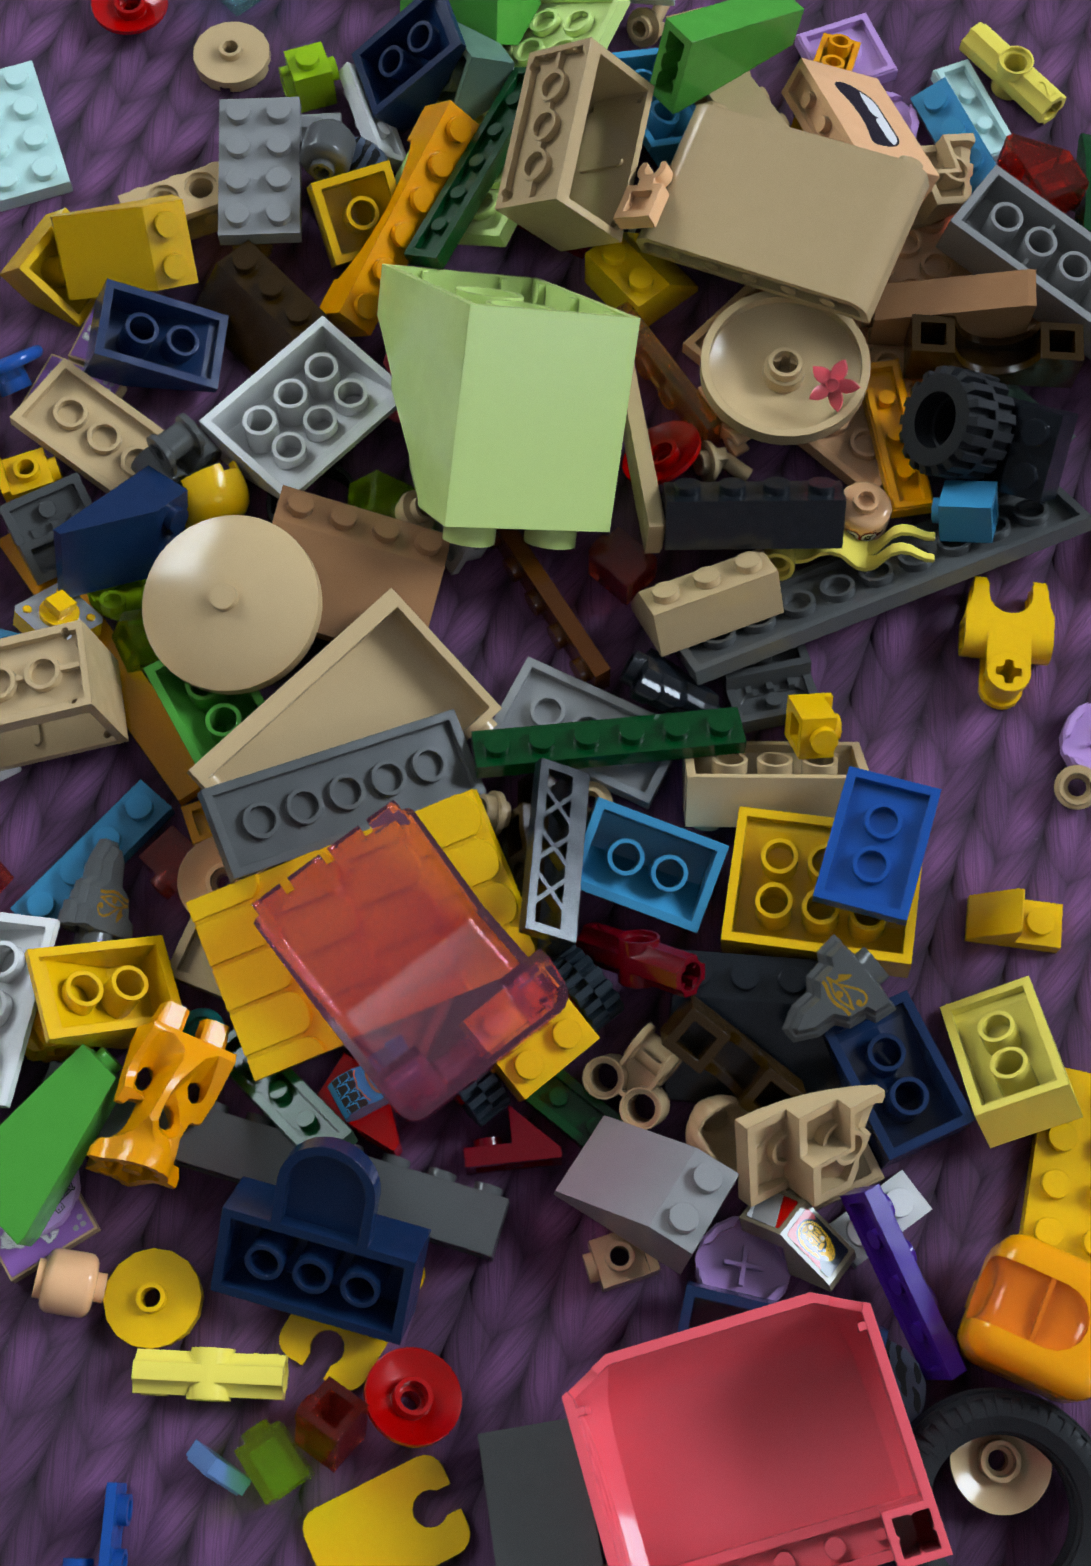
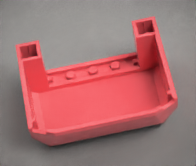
M813 1292L795 1296L605 1354L591 1367V1370L562 1396L608 1566H878L894 1560L897 1566H916L953 1555L871 1303Z

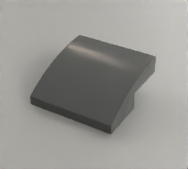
M78 472L0 506V516L37 585L57 577L53 530L92 504Z
M805 644L721 676L728 707H738L744 733L785 725L788 695L818 693L811 675L812 662Z

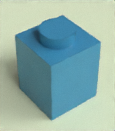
M945 480L941 496L933 498L931 510L932 523L939 524L940 541L993 543L999 517L998 482Z

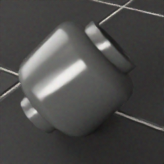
M322 119L313 122L306 129L300 149L299 160L301 166L309 175L319 181L349 172L356 149L355 137L345 124L338 120Z

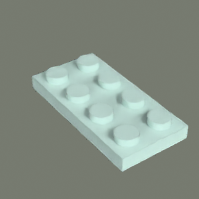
M32 60L0 69V212L73 192Z

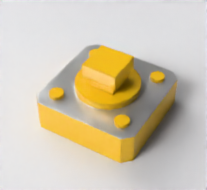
M58 583L15 605L13 625L21 633L81 619L99 637L103 617L80 596L70 597L65 591H58Z

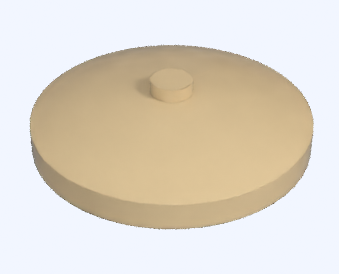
M767 291L742 298L726 308L716 318L705 336L700 359L701 385L705 397L715 413L737 432L751 439L776 445H798L817 441L843 427L859 409L866 394L871 371L868 345L861 330L851 318ZM846 359L848 373L845 378L854 380L861 388L853 393H843L844 401L840 411L837 412L833 409L828 397L821 400L809 399L813 389L821 384L814 377L813 366H823L831 371L836 363Z
M225 515L210 518L187 528L177 535L162 550L151 567L142 598V617L146 636L160 661L186 683L207 692L225 695L244 694L263 689L290 673L302 661L313 644L322 615L321 584L314 564L308 554L293 537L280 527L260 518L245 515Z

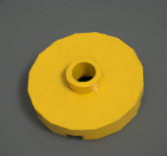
M157 1248L135 1252L118 1264L107 1281L103 1298L106 1320L116 1336L133 1347L143 1349L166 1348V1346L173 1345L190 1334L201 1316L204 1293L200 1277L192 1264L175 1252ZM157 1289L160 1293L158 1304L154 1307H147L144 1300L145 1295L148 1291Z

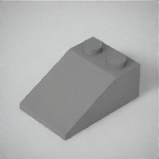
M604 1115L558 1185L554 1195L681 1275L738 1178L739 1173L696 1147Z

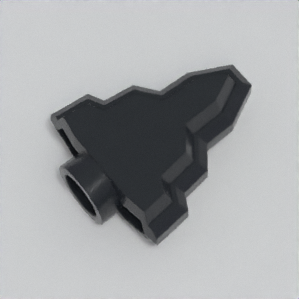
M650 648L646 653L635 649L627 660L618 679L630 687L629 694L631 699L641 704H648L662 712L675 713L721 708L718 704V694L703 684L697 685L693 678L682 668L667 660L665 656L661 657L659 652L653 648Z

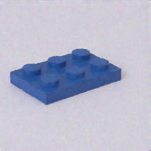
M849 766L812 901L906 926L942 789Z

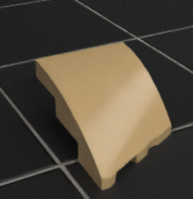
M973 133L944 134L935 145L921 146L940 178L920 206L910 231L933 224L957 213L971 196L972 186L970 185V178L973 175L974 164L970 163L971 148L975 143Z
M878 1085L827 1089L785 1099L735 1119L739 1199L749 1207H753L790 1188L813 1207H816L851 1188L859 1168V1159L866 1149L871 1133L865 1128L873 1105L875 1103H883L885 1090Z

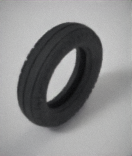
M984 1387L969 1389L947 1396L925 1409L910 1423L931 1488L936 1474L944 1461L956 1449L971 1440L989 1435H1008L1022 1439L1038 1449L1049 1459L1059 1474L1069 1505V1524L1066 1539L1060 1553L1050 1566H1091V1437L1067 1413L1054 1404L1027 1392L1009 1388ZM943 1557L916 1566L950 1565Z

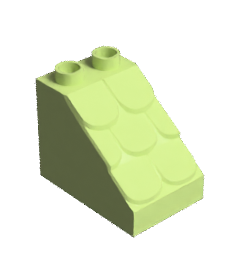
M382 264L377 317L392 376L391 389L409 453V466L418 498V507L443 525L442 539L460 546L484 548L495 545L497 529H525L524 541L530 545L545 549L569 550L575 548L577 531L610 532L641 318L537 277Z

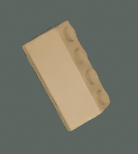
M747 741L745 753L682 759L685 827H694L701 831H714L719 827H736L739 806L835 818L849 766L869 771L860 743L838 742L834 750V757L799 760L788 741Z

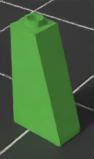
M728 0L666 18L650 83L655 86L653 95L672 114L687 108L792 46L804 8L795 0Z
M82 1044L0 1125V1227L17 1245L32 1246L40 1238L84 1161L90 1145L96 1140L116 1105V1102L113 1100L120 1079L117 1072L123 1066L104 1047H101L96 1052Z

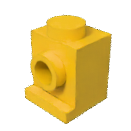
M43 447L3 460L0 458V489L6 502H10L63 478L56 457L48 458Z
M831 692L788 695L784 735L799 760L834 757V750L842 734V724L839 714L834 713L832 709L833 695Z

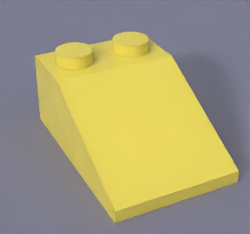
M1029 976L940 1007L974 1116L990 1148L1083 1117Z

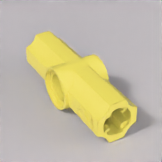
M982 22L973 26L961 40L959 50L992 80V92L1000 99L1014 100L1038 123L1044 125L1052 120L1064 106L1067 97L1033 67L1034 57L1028 49L1021 46H1010L987 24Z
M191 1347V1351L137 1349L132 1366V1393L153 1396H186V1400L207 1402H231V1398L285 1401L289 1377L288 1356L280 1354L235 1353V1349L217 1347Z

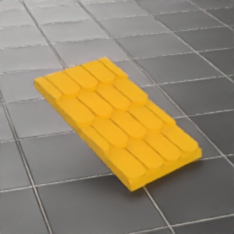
M477 789L453 795L415 812L397 817L320 850L312 851L186 902L255 1081L267 1078L527 971L539 962L541 964L548 962L545 955L537 953L538 938L519 933L522 897Z

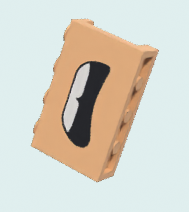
M800 58L781 93L803 131L897 158L906 155L919 160L929 180V188L924 197L925 200L940 176L880 81L874 77Z

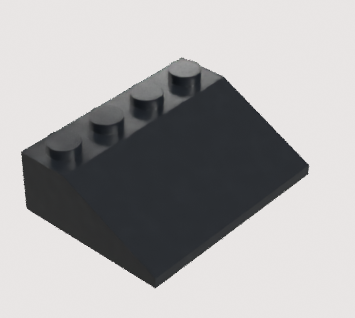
M729 477L719 482H700L694 478H681L675 482H663L658 485L666 524L664 535L665 550L842 548L846 497L841 481H834L828 477H813L809 481H789L782 477H771L764 481H744L740 478Z
M683 950L697 955L698 960L705 963V979L699 985L697 994H694V996L799 1077L803 1082L806 1094L842 1087L822 1035L817 1038L793 1043L781 1029L791 1005L806 992V975L818 963V960ZM670 993L669 1018L686 998ZM684 1061L665 1082V1092L668 1094L670 1101L698 1103L714 1095L735 1096L714 1075L706 1070L699 1074Z

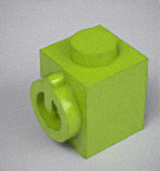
M321 41L283 51L286 65L278 67L282 87L286 97H300L301 113L337 104L334 81L340 80L338 67L334 56H326Z

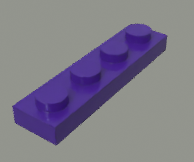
M880 1184L854 1188L841 1195L842 1203L925 1380H953L966 1372L967 1369L960 1356L959 1343L946 1327L938 1310V1299L931 1287L926 1284L916 1263V1252L911 1243L904 1237L895 1218V1208L891 1199L883 1192Z

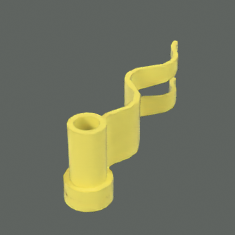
M900 524L891 527L876 540L863 541L849 534L844 528L842 548L764 549L763 551L777 568L779 580L783 581L793 575L795 564L807 563L826 555L840 557L851 567L864 572L875 570L890 557L900 554L911 555L924 562L933 563L935 562L934 554L924 552L911 544L903 542L892 543L881 552L879 551L892 539L900 536H913L925 541H935L936 533L924 531L913 525Z

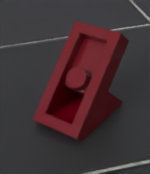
M509 1105L512 1143L502 1144L501 1137H486L474 1140V1147L464 1148L467 1175L562 1165L561 1147Z

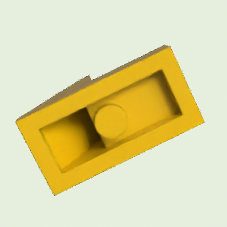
M1021 888L969 895L967 898L965 941L1057 953L1061 949L1063 904L1025 900V889Z

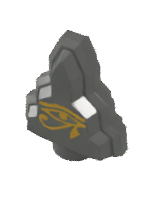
M99 839L85 863L83 877L75 881L69 898L64 900L62 909L59 911L58 920L60 921V927L74 933L73 944L132 938L133 924L128 919L129 898L122 888L125 869L123 852L119 849L118 843L110 839Z
M833 934L816 951L818 963L806 975V992L791 1005L781 1029L794 1043L820 1037L834 1025L851 1029L865 1019L877 1023L896 1010L895 1005L889 1000L884 989L880 986L890 976L865 947L854 954L842 943L841 939Z

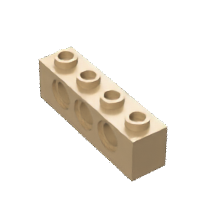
M219 161L211 162L206 166L183 174L173 175L168 179L144 187L135 188L130 192L118 195L119 202L125 203L172 194L183 199L190 240L217 232Z

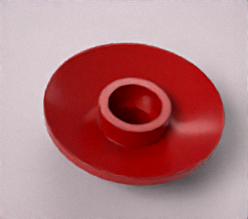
M91 0V9L94 18L104 29L120 35H134L150 30L163 19L168 9V0Z
M676 420L664 422L648 429L658 485L675 479L685 472L696 460L701 449L702 439L693 424ZM625 453L622 468L625 476L631 482Z
M403 1347L386 1353L371 1368L364 1386V1404L372 1424L384 1437L405 1447L420 1448L441 1441L454 1428L462 1409V1391L456 1374L438 1355L422 1348ZM401 1398H411L415 1402L416 1409L410 1410L402 1404Z

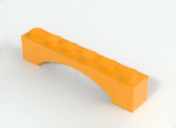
M451 100L424 107L407 139L410 142V149L406 164L387 208L357 256L341 276L333 280L319 307L329 317V321L347 337L371 336L379 321L377 311L382 264L408 265L409 262L404 255L405 250L480 126Z

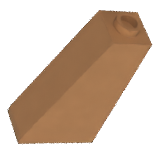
M1024 269L889 283L885 286L870 323L861 321V326L868 327V344L904 346L912 314L955 316L963 330L979 337L1006 338L1019 335L1027 331L1037 306L1036 270Z

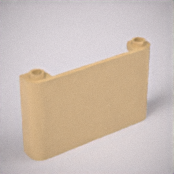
M708 101L706 104H698L671 161L669 167L673 172V178L666 187L670 195L657 226L642 228L636 243L642 253L869 324L929 188L928 175L922 169V163L911 156L902 155L897 158L731 111L721 103Z
M390 588L192 766L187 774L201 789H205L451 709L455 710L467 741L471 738V731L492 730L497 725L493 717L502 707L403 599Z

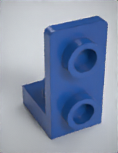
M107 1482L98 1566L128 1565V1551L121 1548L123 1526L128 1527L130 1525L133 1513V1495L126 1494L127 1483ZM65 1557L63 1558L62 1566H94L95 1558Z

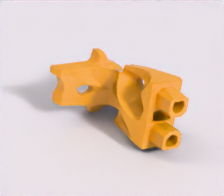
M172 1001L160 1004L151 1022L138 1026L134 1033L113 1100L119 1104L129 1101L136 1103L127 1123L118 1133L111 1137L97 1138L90 1145L86 1155L89 1159L85 1169L110 1176L127 1187L154 1183L175 1189L179 1180V1168L174 1165L180 1139L189 1125L194 1127L201 1125L217 1100L235 1065L236 1054L225 1050L230 1027L216 1020L204 1019L199 1022L194 1037L183 1032L190 1012L186 1007ZM143 1068H148L151 1082L145 1090L141 1091L137 1089L135 1081L138 1073ZM196 1083L200 1088L196 1103H191L188 1099V1086ZM162 1109L168 1120V1127L165 1130L159 1127Z

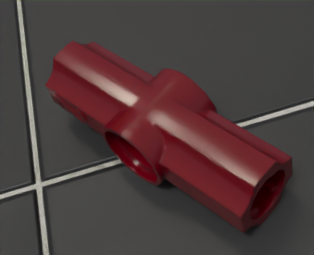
M592 922L583 925L582 931L575 943L576 947L581 948L585 955H588L593 960L596 967L599 966L601 969L618 974V983L625 987H655L686 998L697 994L699 985L705 979V963L700 962L697 955L660 943V935L654 931L641 929L622 931L598 922Z

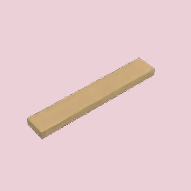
M634 364L623 441L644 553H660L663 546L666 524Z

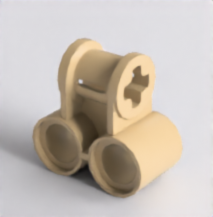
M648 1023L637 1034L624 1052V1056L610 1053L593 1058L586 1064L582 1075L584 1088L591 1096L604 1100L618 1095L622 1096L619 1104V1113L623 1122L645 1130L660 1124L666 1119L670 1111V1100L668 1094L660 1086L673 1075L683 1062L662 1045L661 1037L655 1033L656 1027L652 1023ZM604 1063L613 1066L617 1071L618 1082L613 1089L603 1086L600 1082L599 1069ZM639 1094H645L653 1100L655 1113L652 1119H644L636 1112L635 1100Z

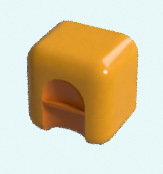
M1025 1234L1010 1235L991 1248L985 1258L978 1279L973 1282L964 1306L966 1310L957 1332L956 1340L960 1346V1353L970 1363L1051 1401L1062 1404L1086 1401L1091 1398V1263Z

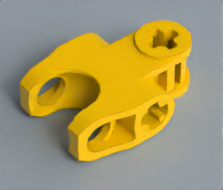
M974 576L969 588L965 612L959 625L958 655L961 657L979 658L978 693L982 701L989 707L997 710L1009 709L1020 700L1024 688L1030 681L1031 664L1048 666L1052 657L1055 617L1050 604L1048 587L1046 583L1033 582L1032 589L1028 592L1027 600L1025 601V609L1019 613H1008L996 607L992 602L989 592L990 584L987 577Z

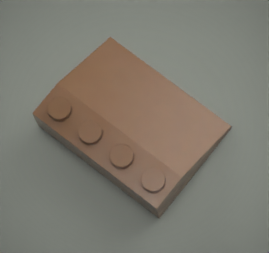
M282 486L272 524L283 529L298 542L308 554L317 571L322 590V615L315 638L328 642L333 641L390 588L403 599L429 628L450 546L449 542L442 539V532L292 487Z

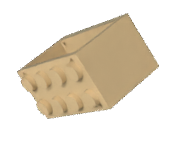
M592 37L530 52L495 210L559 251L622 242L624 229L620 230L613 217L626 187L634 185L655 86Z
M81 619L0 638V771L129 741L118 660Z

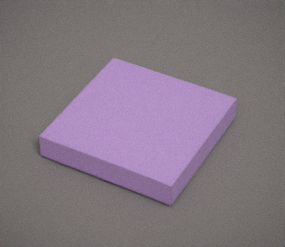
M866 13L797 34L795 37L794 45L801 58L813 61L823 33L846 35L851 40L861 42L853 72L877 78L881 84L896 80L898 69Z

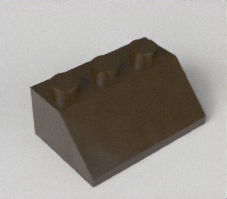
M249 239L217 262L195 304L196 306L229 316L224 346L252 374L256 373L321 316H324L329 321V317Z

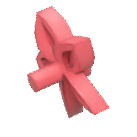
M846 359L836 363L831 371L823 366H813L814 377L821 384L813 389L809 399L821 400L828 397L833 409L837 412L840 411L844 401L843 393H853L861 388L854 380L845 378L848 373Z

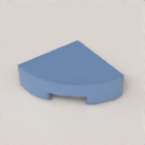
M197 1439L186 1453L187 1460L203 1475L236 1496L238 1494L242 1496L252 1482L242 1471Z

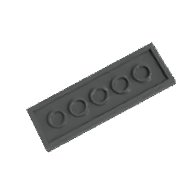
M451 709L202 789L197 795L231 883L266 871L312 851L320 850L453 795L461 794L471 789H477L479 795L487 792L482 779H477L473 756L455 710Z

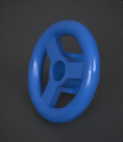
M33 345L0 359L1 397L8 396L32 385L23 365L43 355L44 350L40 345Z

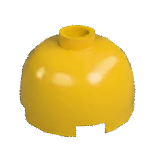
M231 461L228 464L229 469L224 470L222 465L217 463L181 480L183 487L188 490V520L185 524L186 528L214 517L245 515L250 503L249 489L236 461Z

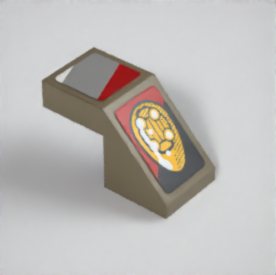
M784 1191L753 1207L747 1206L739 1216L742 1231L783 1248L790 1275L831 1292L856 1258L855 1250L806 1200Z

